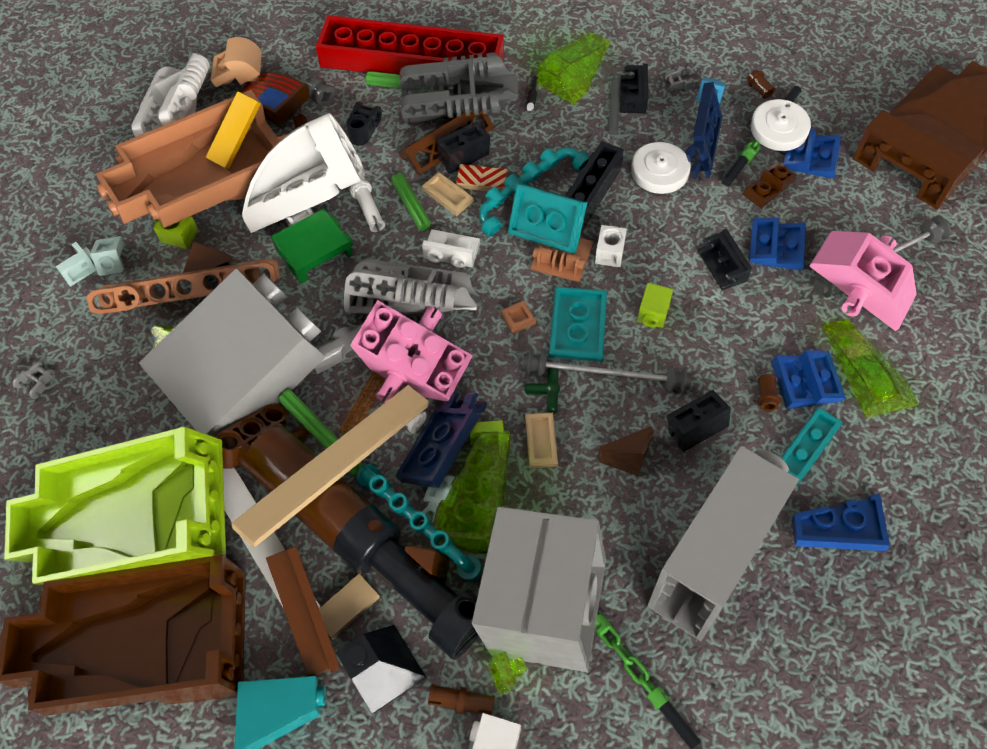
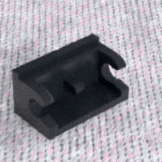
M648 64L625 66V72H634L635 74L621 75L620 113L646 114L648 103Z
M475 122L437 139L439 161L445 159L446 171L449 174L459 170L460 164L470 165L489 155L490 135L478 122Z
M727 229L703 240L707 246L699 248L698 253L722 291L748 281L752 267Z
M711 390L667 415L669 434L671 437L677 435L678 446L685 452L729 427L731 407L714 390Z

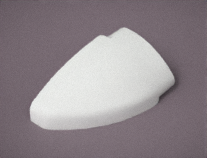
M331 113L325 114L293 130L266 155L250 183L242 212L243 220L251 233L333 198L339 193L336 184L342 190L363 180L364 168L346 133Z

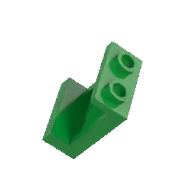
M324 208L271 236L276 252L299 284L309 280L307 271L344 252L348 258L353 256L351 237L347 232L343 233L340 230V224L334 215L329 216Z

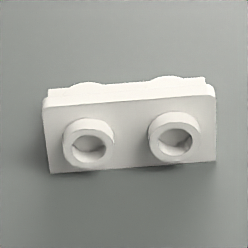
M431 229L428 241L424 240L422 244L423 256L434 263L441 261L451 263L460 268L465 266L473 268L480 246V239Z

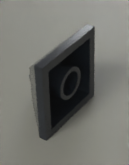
M395 625L364 633L336 651L337 656L372 714L427 678Z

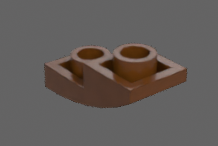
M776 162L765 169L758 180L748 185L742 195L762 209L786 189L797 175L785 165Z

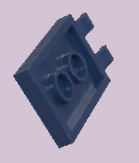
M714 82L704 83L693 133L694 143L685 152L688 162L692 161V157L695 154L699 156V161L691 167L693 179L697 178V174L700 171H704L706 178H709L711 170H713L723 118Z
M453 392L449 401H445L442 408H435L395 475L397 479L407 484L440 487L480 416L477 413H482L486 409L487 403L485 401H477L475 404V400L478 397L477 393H467L464 400H459L456 404L459 393Z

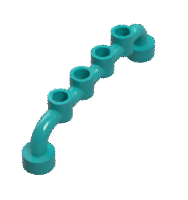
M570 147L561 148L556 152L548 148L540 156L542 162L537 165L533 161L528 162L522 169L524 174L519 178L515 174H511L504 181L506 186L504 189L499 191L497 187H493L485 195L487 201L483 203L479 210V218L483 224L481 227L482 232L487 237H491L500 230L502 222L496 216L490 218L489 211L494 207L498 208L512 194L515 195L517 184H528L530 181H536L544 171L554 168L565 157L574 159L572 166L580 172L586 166L590 155L586 151L580 153Z
M364 465L359 469L357 473L358 483L365 489L372 490L378 497L385 498L389 502L391 509L398 515L406 517L411 527L417 533L424 534L431 540L432 546L437 551L450 557L457 564V572L465 581L475 582L481 578L484 568L477 557L465 555L460 551L446 532L438 531L425 513L417 512L402 493H396L392 489L391 484L374 465ZM403 502L402 506L397 508L398 504ZM421 520H424V523L421 526H418V523ZM446 539L443 545L438 546L440 540Z

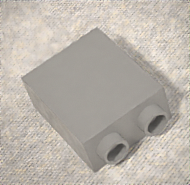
M236 268L152 349L139 364L196 431L216 438L221 431L264 406L279 404V396L287 389L293 390L326 356L311 342L321 330L298 307L288 316L278 308L288 296L268 276L263 273L253 283Z
M743 446L739 448L662 568L648 603V608L697 640L702 641L800 480L788 473V465L782 458L767 450H756L753 453Z

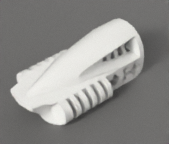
M192 53L184 69L163 67L156 72L132 123V131L135 137L196 112L197 95L210 68V64L205 57Z

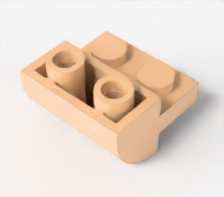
M242 37L227 39L226 50L214 56L211 82L215 87L222 84L227 85L234 78H236L240 85L247 81L253 82L260 75L262 51L249 39Z

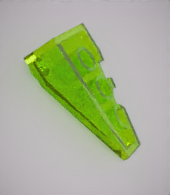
M591 32L553 51L538 65V85L575 105L588 92L597 69L610 45V41Z
M849 319L822 325L865 418L919 405L907 380Z
M481 432L465 459L466 464L458 477L455 476L451 483V490L445 500L440 501L436 509L433 526L438 531L446 532L453 540V544L460 550L468 553H488L497 508L504 507L510 433Z

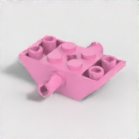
M831 231L811 262L810 267L848 295L847 300L842 305L844 313L851 306L847 315L857 316L863 306L893 330H898L916 296V287L912 264L893 251L897 245L896 240H892L889 245L892 239L891 236H883L878 240L872 234L866 232Z
M377 300L350 346L367 367L386 378L383 386L377 393L378 399L382 401L386 393L389 392L384 403L395 396L401 387L404 389L407 385L424 398L449 401L473 355L433 333L439 319L442 317V313L439 310L436 311L433 318L430 317L435 309L434 307H427L420 322L416 323Z

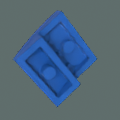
M810 129L807 139L802 145L786 151L784 165L792 171L835 178L841 135L816 136L815 129Z
M779 217L753 218L750 262L760 265L804 270L806 223L780 224Z
M805 350L801 356L776 355L771 361L786 409L837 403L846 399L829 351Z

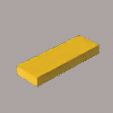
M237 91L205 158L229 170L261 103Z

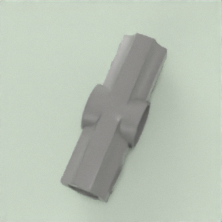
M363 324L353 329L343 327L332 335L330 341L317 347L326 356L314 368L317 374L342 361L350 363L353 361V358H360L350 345Z

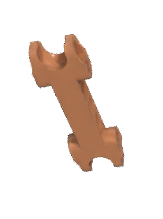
M274 259L253 260L217 268L108 284L90 292L86 298L89 310L93 313L120 312L135 307L208 296L215 289L207 284L206 278L208 275L216 276L220 284L237 268L254 283L261 276L259 269L262 267L269 270L270 279L275 282L280 277L278 261ZM182 279L191 282V292H186L181 288L180 282ZM155 284L164 286L166 290L165 296H159L155 293ZM96 295H98L100 306L105 309L96 306L94 302ZM105 295L109 297L110 302L105 299Z

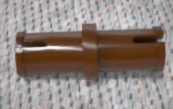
M432 684L428 705L455 709L458 714H462L465 711L492 716L495 696L469 692L466 687H460L459 690Z

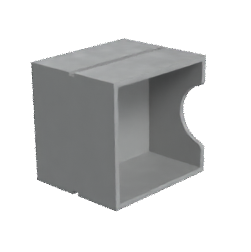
M505 507L497 508L472 620L473 627L490 655L588 673L606 565L599 520Z

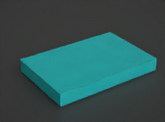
M519 183L516 187L507 233L571 254L576 253L588 202Z
M555 287L549 358L603 362L606 290Z

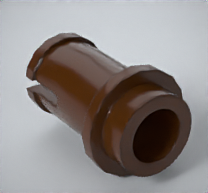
M754 70L747 77L748 85L750 87L753 86L763 99L771 97L775 93L776 88L764 77L763 71Z
M772 374L761 375L758 378L760 397L757 400L758 405L764 411H774L781 402L780 397L777 395L776 377Z

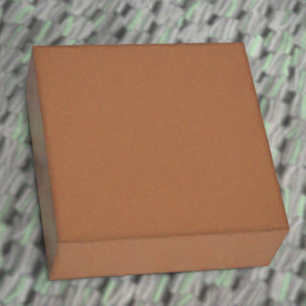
M524 301L500 310V315L512 334L536 324L534 316Z

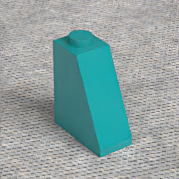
M316 676L238 682L234 749H260L320 716L321 706L326 705L325 685L321 686V682Z

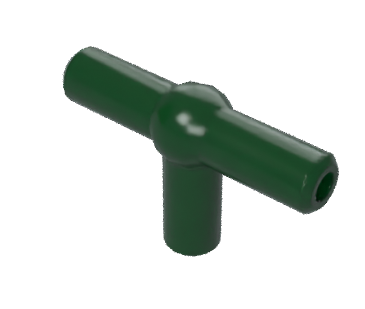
M549 367L547 383H527L525 385V393L547 394L546 411L555 414L558 411V394L560 392V385L558 384L559 369Z

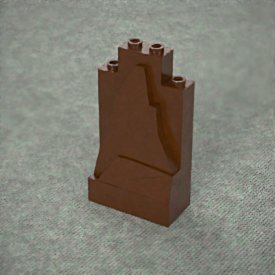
M972 61L957 76L945 68L936 65L891 112L888 113L882 110L866 127L853 160L871 171H874L879 166L882 158L888 160L923 181L924 183L916 198L938 210L987 156V68Z
M215 555L46 581L43 584V592L39 599L40 613L4 618L3 630L0 634V684L12 688L31 686L27 696L28 710L45 716L155 700L164 704H178L237 697L238 682L244 681L246 573L224 555Z

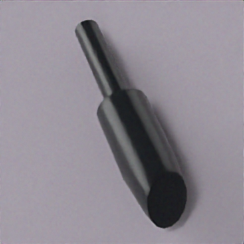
M537 76L533 77L532 88L528 91L527 111L529 112L534 109L536 103Z

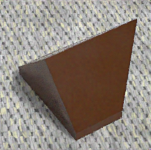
M193 242L183 273L214 268L232 260L229 254Z
M652 426L600 446L598 453L599 462L639 476L653 437L654 430Z

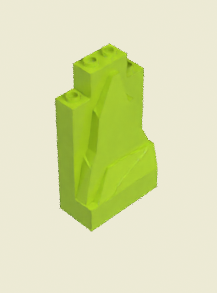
M187 427L36 464L35 494L7 500L4 560L25 563L33 562L32 584L43 585L46 581L215 555H224L226 557L222 440Z

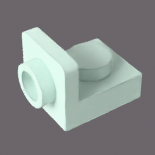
M121 236L95 241L90 255L98 275L123 272L124 266L120 255L124 243Z
M77 242L71 244L77 254L56 266L70 287L96 271L92 263L90 250L87 247L82 249Z

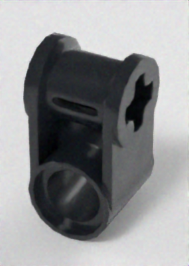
M359 101L355 103L353 111L346 121L349 140L353 145L361 146L368 143L382 117L380 106L370 107L363 105Z

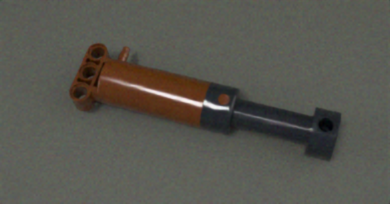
M278 404L264 406L221 431L216 436V438L222 440L223 468L232 469L240 465L269 492L276 489L317 455L301 442L302 439L310 434L305 427L299 428L292 433L285 428L287 411ZM342 477L295 515L357 573L363 575L372 570L375 571L429 620L433 626L428 638L451 659L459 658L479 638L472 625L478 596L470 589L457 595L439 578L428 573L398 543L400 528Z

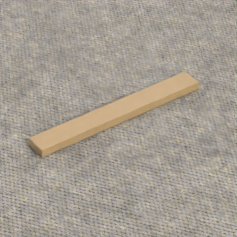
M407 385L233 521L232 529L255 548L428 407L429 401Z

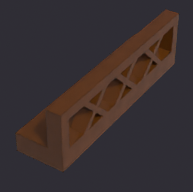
M483 110L479 111V115L486 126L484 130L489 132L495 127L489 116L483 114ZM474 111L470 112V116H466L465 112H462V117L456 116L398 151V154L402 160L408 159L415 172L420 175L441 162L438 157L433 160V155L438 156V152H435L436 140L455 132L457 128L462 129L466 127L464 124L467 122L468 125L473 124L474 118L478 115H474ZM420 151L429 154L427 164L423 167H420L414 156Z
M294 546L266 557L308 677L315 676L329 669L331 672L340 669L297 547Z

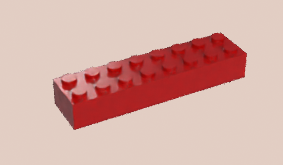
M327 15L316 44V51L321 68L364 73L373 71L400 74L401 68L405 66L444 62L446 57H448L449 61H452V57L457 56V60H461V56H465L466 59H469V55H474V58H478V54L487 57L486 53L494 52L503 61L504 35Z

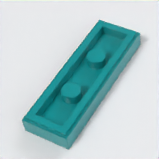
M820 407L816 409L781 457L788 465V473L800 479L796 486L800 484L843 423Z

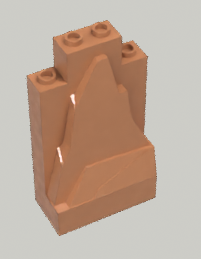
M252 90L242 93L261 103ZM234 96L115 145L118 154L115 157L117 165L96 173L100 183L96 187L103 200L108 198L109 201L106 203L112 215H119L124 224L149 213L153 220L158 219L163 228L223 201L245 199L250 183L260 164L269 151L287 135L276 136L266 123L261 103L229 170L205 158L235 98Z

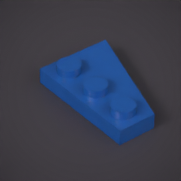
M880 493L871 495L869 499L856 501V499L846 501L844 505L832 508L825 506L796 513L791 520L795 546L887 551L890 547Z

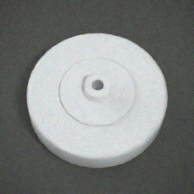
M774 99L766 101L756 108L752 116L750 128L754 138L763 146L773 150L787 151L795 149L805 142L811 128V121L807 112L798 104L788 100Z
M653 142L642 146L635 152L631 163V175L641 188L649 192L659 194L671 193L680 189L687 182L691 163L688 162L686 153L681 148L666 142Z

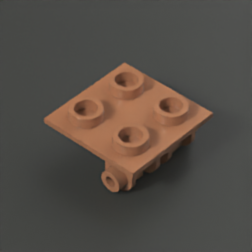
M579 238L577 252L573 254L539 244V247L534 249V260L530 270L580 283L594 241Z

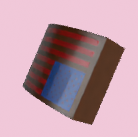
M275 72L260 73L256 80L249 82L239 91L244 93L252 90L263 105L265 120L267 119L278 126L310 98L305 83Z

